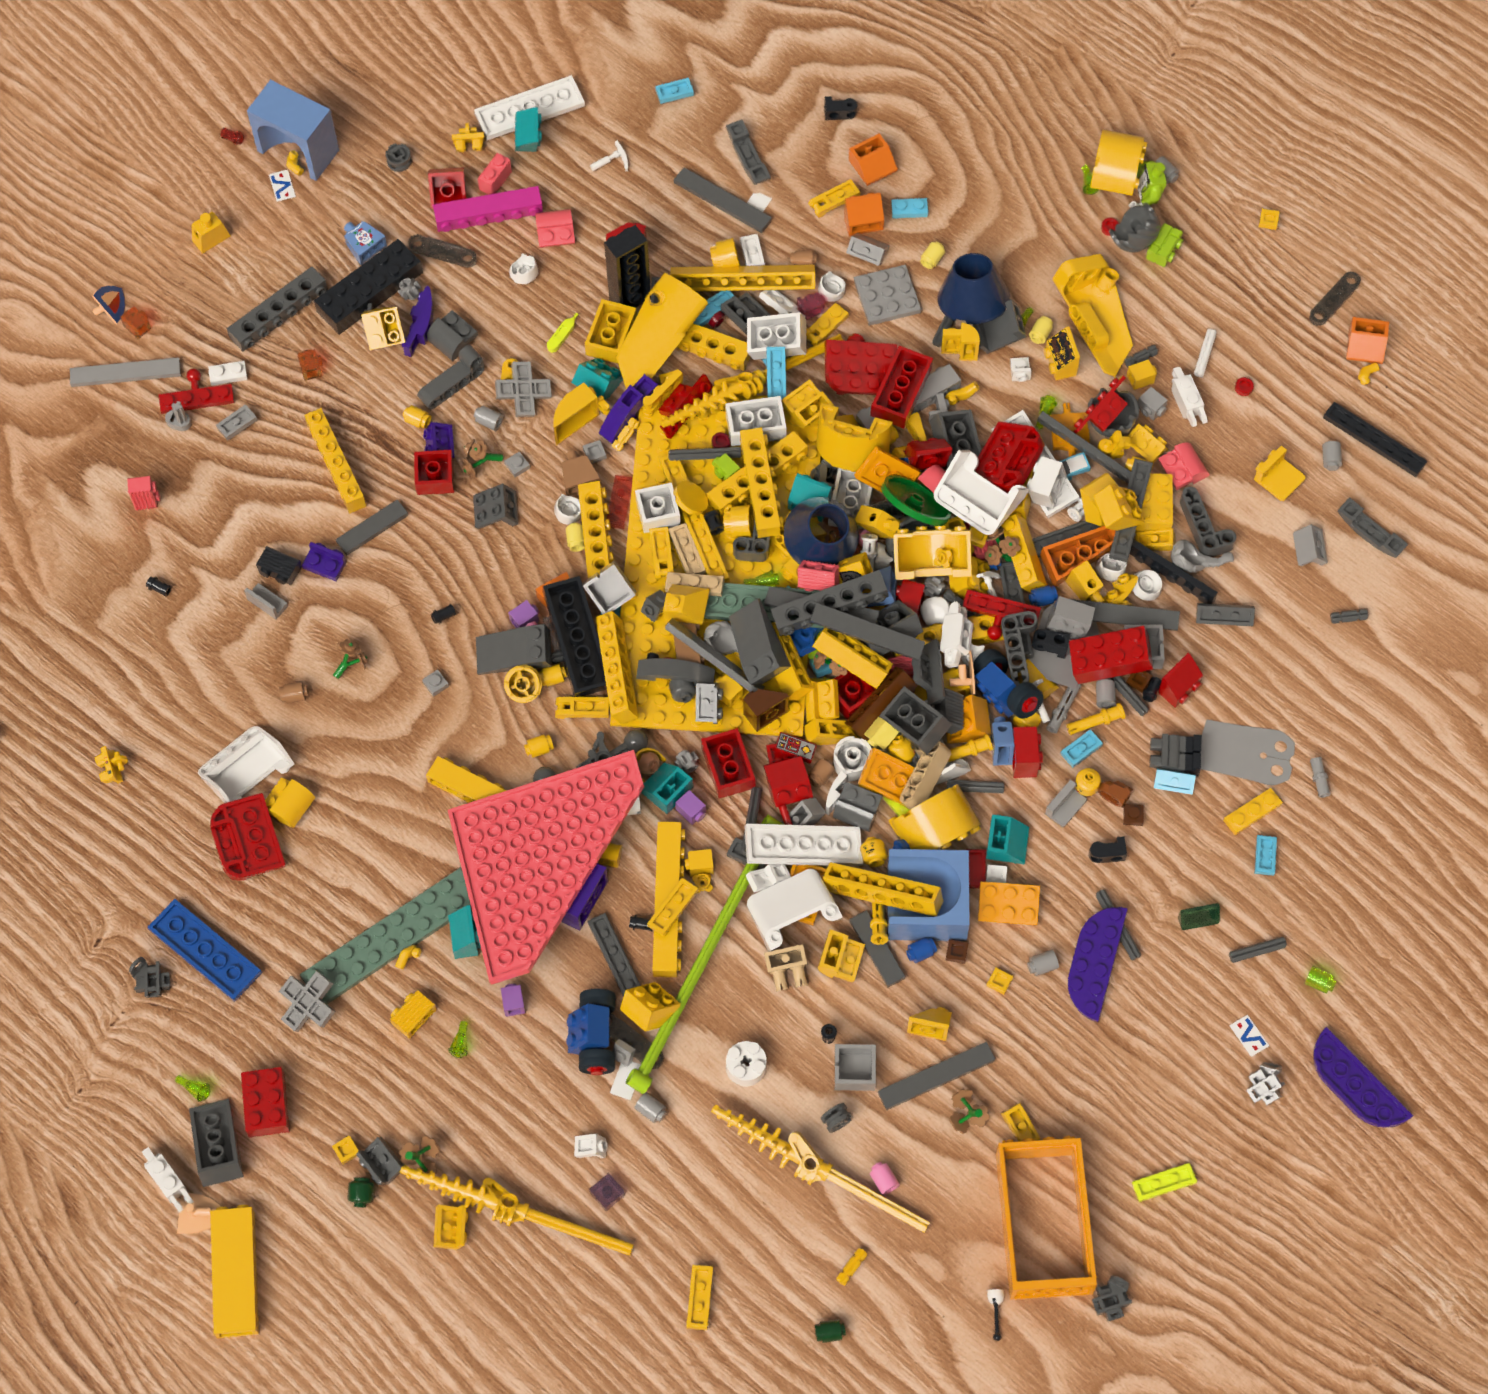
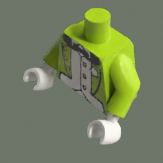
M1144 161L1143 164L1139 163L1136 178H1139L1137 189L1141 203L1138 204L1132 201L1129 204L1130 208L1144 206L1143 203L1152 205L1159 202L1167 183L1164 174V164L1160 162L1155 163L1154 161Z

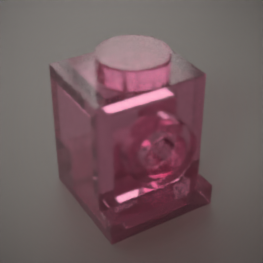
M817 292L809 294L803 299L801 297L797 298L798 310L805 315L806 321L824 313L826 301L822 294L819 295Z

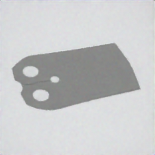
M1054 604L1043 611L1038 629L1046 628L1048 616ZM1092 621L1085 637L1099 634L1096 622ZM1069 643L1065 659L1057 657L1058 654L1038 651L1032 647L1033 658H1029V660L1047 680L1076 689L1078 683L1073 676Z
M1206 720L1202 733L1201 769L1266 785H1277L1290 778L1292 771L1290 758L1294 756L1295 743L1289 736L1279 730ZM1283 741L1286 743L1287 749L1284 752L1276 751L1274 747L1276 742ZM1264 752L1268 757L1262 759L1260 758V753ZM1274 765L1281 766L1283 774L1274 776L1271 773V767Z

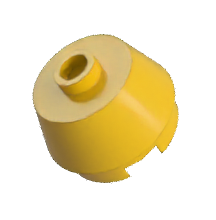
M519 665L510 669L506 674L504 688L512 700L519 703H528L540 694L542 679L535 668L529 665Z

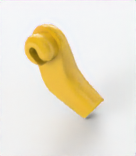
M974 381L963 388L952 390L946 394L945 399H948L950 405H955L957 401L967 400L980 389L979 385Z

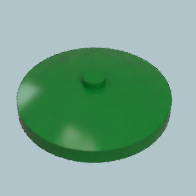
M891 475L886 477L881 485L884 496L891 504L920 522L933 526H943L951 517V512L935 501L934 493L914 480Z

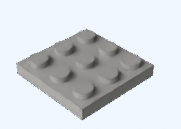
M906 265L854 277V284L869 326L921 313V307Z

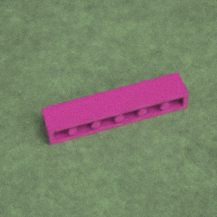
M538 186L433 204L438 232H448L453 229H465L470 226H482L487 223L535 216V213L543 212Z

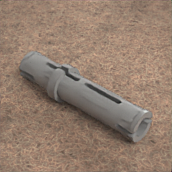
M1077 684L1076 689L1067 687L1059 705L1052 712L1053 716L1046 727L1049 732L1057 734L1062 722L1068 717L1067 712L1081 688V684ZM1069 694H1071V696H1070L1068 702L1065 703L1066 700H1067V698H1068V696H1069ZM1061 710H1062V713H1061L1059 719L1057 720V717H1058L1059 713H1060Z

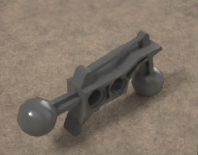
M631 730L626 734L624 743L609 752L604 744V733L598 732L592 750L588 751L589 758L576 766V768L634 750L636 754L639 750L647 747L648 738L641 730ZM540 767L533 775V782L557 774L550 767Z

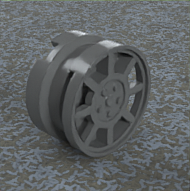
M395 143L388 147L385 153L388 167L396 172L407 170L412 163L409 148L402 143L401 145Z
M840 1103L825 1112L821 1120L824 1124H827L829 1133H833L846 1126L853 1116L850 1112H847L845 1103Z

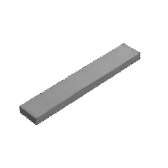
M180 358L70 368L71 387L180 377Z

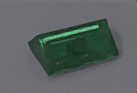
M1219 904L1181 910L1178 916L1181 930L1219 924Z

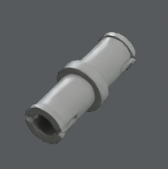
M1322 757L1313 758L1310 760L1314 775L1312 779L1316 783L1318 797H1328L1331 795L1327 782L1328 774L1325 773Z

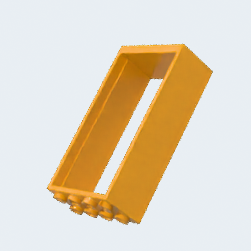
M1065 1136L1063 1139L1045 1137L1039 1141H1034L1033 1138L1023 1139L1022 1142H1014V1140L1010 1139L1001 1141V1143H998L996 1150V1164L1010 1300L1093 1295L1097 1281L1081 1138ZM1071 1155L1085 1277L1018 1282L1005 1160Z

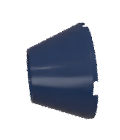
M978 253L965 254L955 260L937 296L938 306L945 316L954 321L956 319L966 321V324H981L996 319L1005 312V302L1010 300L1009 289L992 261L987 256Z
M815 497L802 501L792 509L784 524V543L793 560L799 565L803 560L838 565L840 561L852 557L858 545L859 531L855 518L843 504L830 498ZM821 516L832 520L839 530V541L824 543L815 538L810 529V519Z

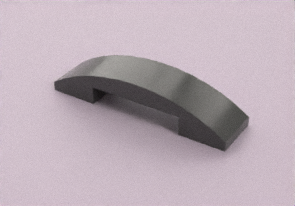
M741 119L726 125L735 152L752 183L756 185L771 179L765 164L761 162L749 138V132L743 120Z
M1349 497L1338 509L1339 515L1359 536L1372 546L1389 556L1397 558L1407 547L1408 543L1394 532L1390 535L1362 512L1364 508Z
M679 659L638 660L636 679L655 681L656 678L694 682V686H696L697 682L714 683L715 669Z

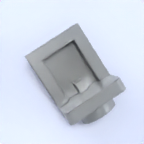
M943 393L936 394L935 405L937 410L929 412V423L937 413L948 412L949 401L944 398Z

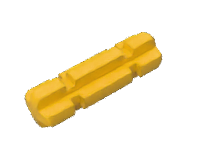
M633 417L630 418L628 426L625 425L618 435V440L613 442L612 447L617 451H621L624 447L623 444L628 442L635 432L633 430L638 428L640 422Z
M861 1248L856 1250L854 1257L850 1258L843 1268V1272H840L836 1280L843 1286L847 1284L850 1279L849 1277L853 1276L861 1265V1261H864L867 1257L865 1250Z

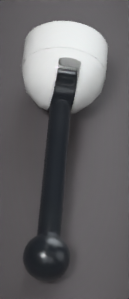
M991 1289L987 1290V1297L989 1302L994 1305L995 1334L993 1339L999 1341L1001 1340V1334L999 1333L998 1305L1004 1299V1290Z

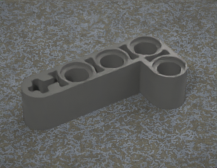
M466 345L459 352V361L421 388L417 397L428 409L436 408L483 373L484 362L482 356L471 345Z
M1191 486L1184 488L1180 499V506L1200 553L1214 557L1232 551L1236 541L1235 532L1229 529L1215 532L1198 490Z
M763 497L761 499L768 500L769 498ZM754 520L753 538L738 537L734 540V557L740 561H766L769 556L771 536L758 538ZM743 547L745 550H738V548ZM757 549H763L764 551H763V552H758V551H756V550H757Z
M1031 611L1006 615L1001 621L1011 680L1016 686L1019 685L1017 674L1021 672L1023 682H1029L1021 634L1031 633L1037 629V616ZM1031 618L1034 620V623L1032 625H1025L1024 621ZM1008 622H1013L1015 624V627L1012 629H1007L1005 627V624ZM1012 640L1019 642L1017 647H1010L1008 644ZM1019 658L1022 660V664L1015 666L1012 664V661Z

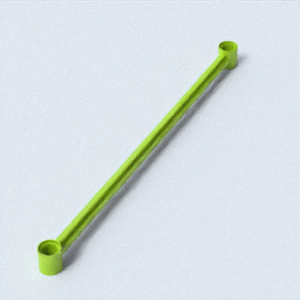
M769 814L761 822V824L784 825ZM746 863L675 998L681 1003L680 1007L660 1027L639 1069L634 1068L628 1075L625 1084L644 1094L650 1087L652 1078L649 1077V1074L749 884L746 875L751 871H755L759 864Z

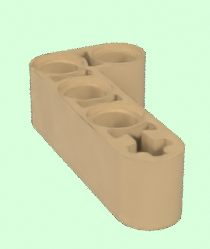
M940 740L928 755L913 744L914 750L920 756V759L900 795L901 803L909 810L929 799L951 756L950 749Z

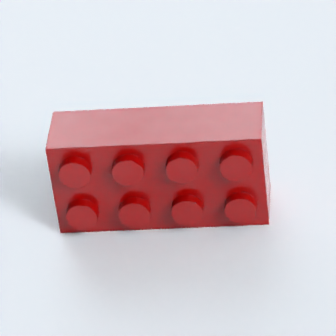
M899 345L871 405L870 416L891 421L893 425L905 429L932 370L933 358Z
M1145 626L1069 641L1073 676L1078 684L1153 670L1149 634Z

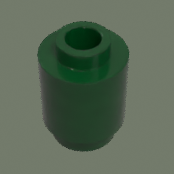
M839 1319L819 1322L820 1324L815 1325L817 1342L840 1341L842 1336L846 1335L845 1325L840 1323Z

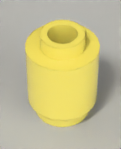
M931 242L921 255L920 263L928 269L936 267L945 254L944 246L939 242Z
M1042 316L1036 320L1029 333L1034 343L1043 344L1047 340L1053 329V322L1050 318Z
M579 523L569 524L565 529L567 546L573 552L584 550L582 525Z

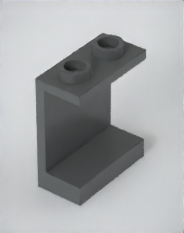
M1012 299L1005 302V312L996 319L986 323L972 324L980 337L979 349H983L987 354L1026 338L1019 306Z

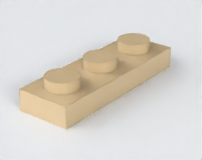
M684 523L669 528V535L685 573L706 574V569L687 524Z
M667 572L665 592L667 593L672 584L708 588L710 589L709 596L722 597L724 576Z

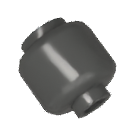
M672 679L669 682L670 693L676 702L687 703L696 694L693 682Z

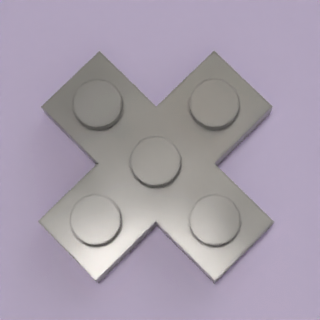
M512 362L513 380L495 381L496 399H514L516 417H534V399H550L552 397L550 379H532L531 362Z
M318 971L314 973L306 985H303L294 976H290L279 991L292 1002V1005L281 1020L296 1032H299L308 1018H311L316 1024L324 1028L336 1012L322 1000L333 983Z

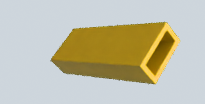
M238 1205L234 1209L218 1207L216 1210L210 1211L213 1332L216 1338L258 1335L255 1212L249 1205Z

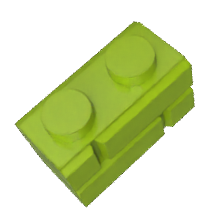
M1164 223L1157 239L1147 250L1146 259L1162 267H1166L1168 262L1172 263L1176 255L1174 251L1176 248L1180 249L1183 244V232Z

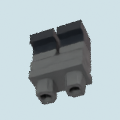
M1162 734V738H1151L1150 750L1160 751V755H1150L1149 767L1195 774L1198 777L1201 770L1202 735L1190 737Z

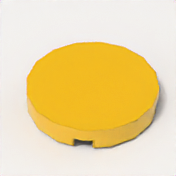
M682 481L675 487L673 495L676 496L675 501L683 511L691 515L693 513L700 515L707 509L708 498L698 485L690 481Z

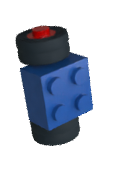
M987 649L975 659L973 669L974 677L978 682L976 686L983 693L982 696L988 703L992 702L995 704L993 706L998 713H1004L1008 718L1015 714L1017 717L1025 719L1039 710L1043 703L1042 692L1031 682H1023L1016 686L1005 674L1008 669V661L998 650Z
M597 988L582 991L580 993L579 1009L568 1014V1037L566 1040L568 1053L579 1055V1070L582 1073L603 1075L612 1073L615 1070V1053L604 1049L609 1046V1014L616 1009V995L611 990Z

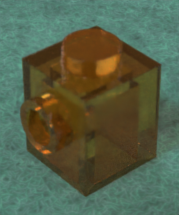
M135 306L130 310H126L120 317L123 326L137 340L151 330L147 315L144 311H139Z
M315 349L297 353L304 381L322 377L320 366H323L321 355L317 356Z

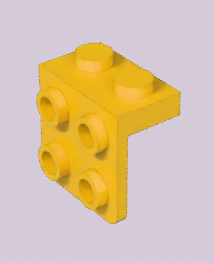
M1280 446L1277 450H1272L1267 457L1268 459L1265 462L1261 461L1255 469L1257 472L1254 478L1257 483L1280 501H1285L1305 481V475L1284 459L1287 450L1283 446Z

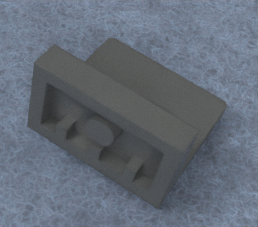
M500 484L473 496L475 528L480 529L501 520L512 527L518 525L515 490L505 484Z

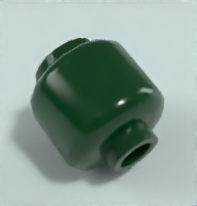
M354 1177V1181H350L348 1184L347 1200L354 1203V1207H366V1203H372L374 1200L375 1184L370 1182V1178Z

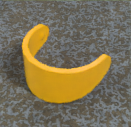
M644 748L636 753L637 761L641 759L642 754L653 752L661 761H666L660 752L652 748Z

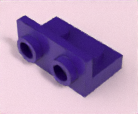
M431 422L423 433V438L426 439L424 451L451 450L454 458L452 425Z
M310 542V551L302 564V568L337 581L346 565L343 553L336 549H328L321 543L315 544Z

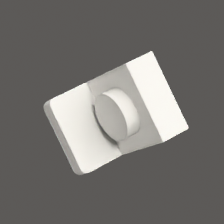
M1029 357L1010 358L1012 381L1024 382L1030 380L1031 368L1029 366Z
M598 1134L575 1136V1157L597 1156L606 1158V1151L608 1149L606 1138Z

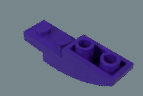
M427 285L424 291L420 292L416 306L412 307L410 312L413 323L409 329L410 333L405 337L406 342L402 343L404 355L412 357L418 343L426 345L427 333L433 324V300L430 286Z
M644 374L634 386L630 385L607 415L599 434L613 444L618 439V435L625 425L628 426L630 418H637L635 414L643 406V398L651 396L658 384Z

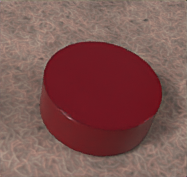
M721 311L716 312L708 324L713 329L717 328L725 320V314Z
M722 432L716 433L711 440L712 447H729V436Z

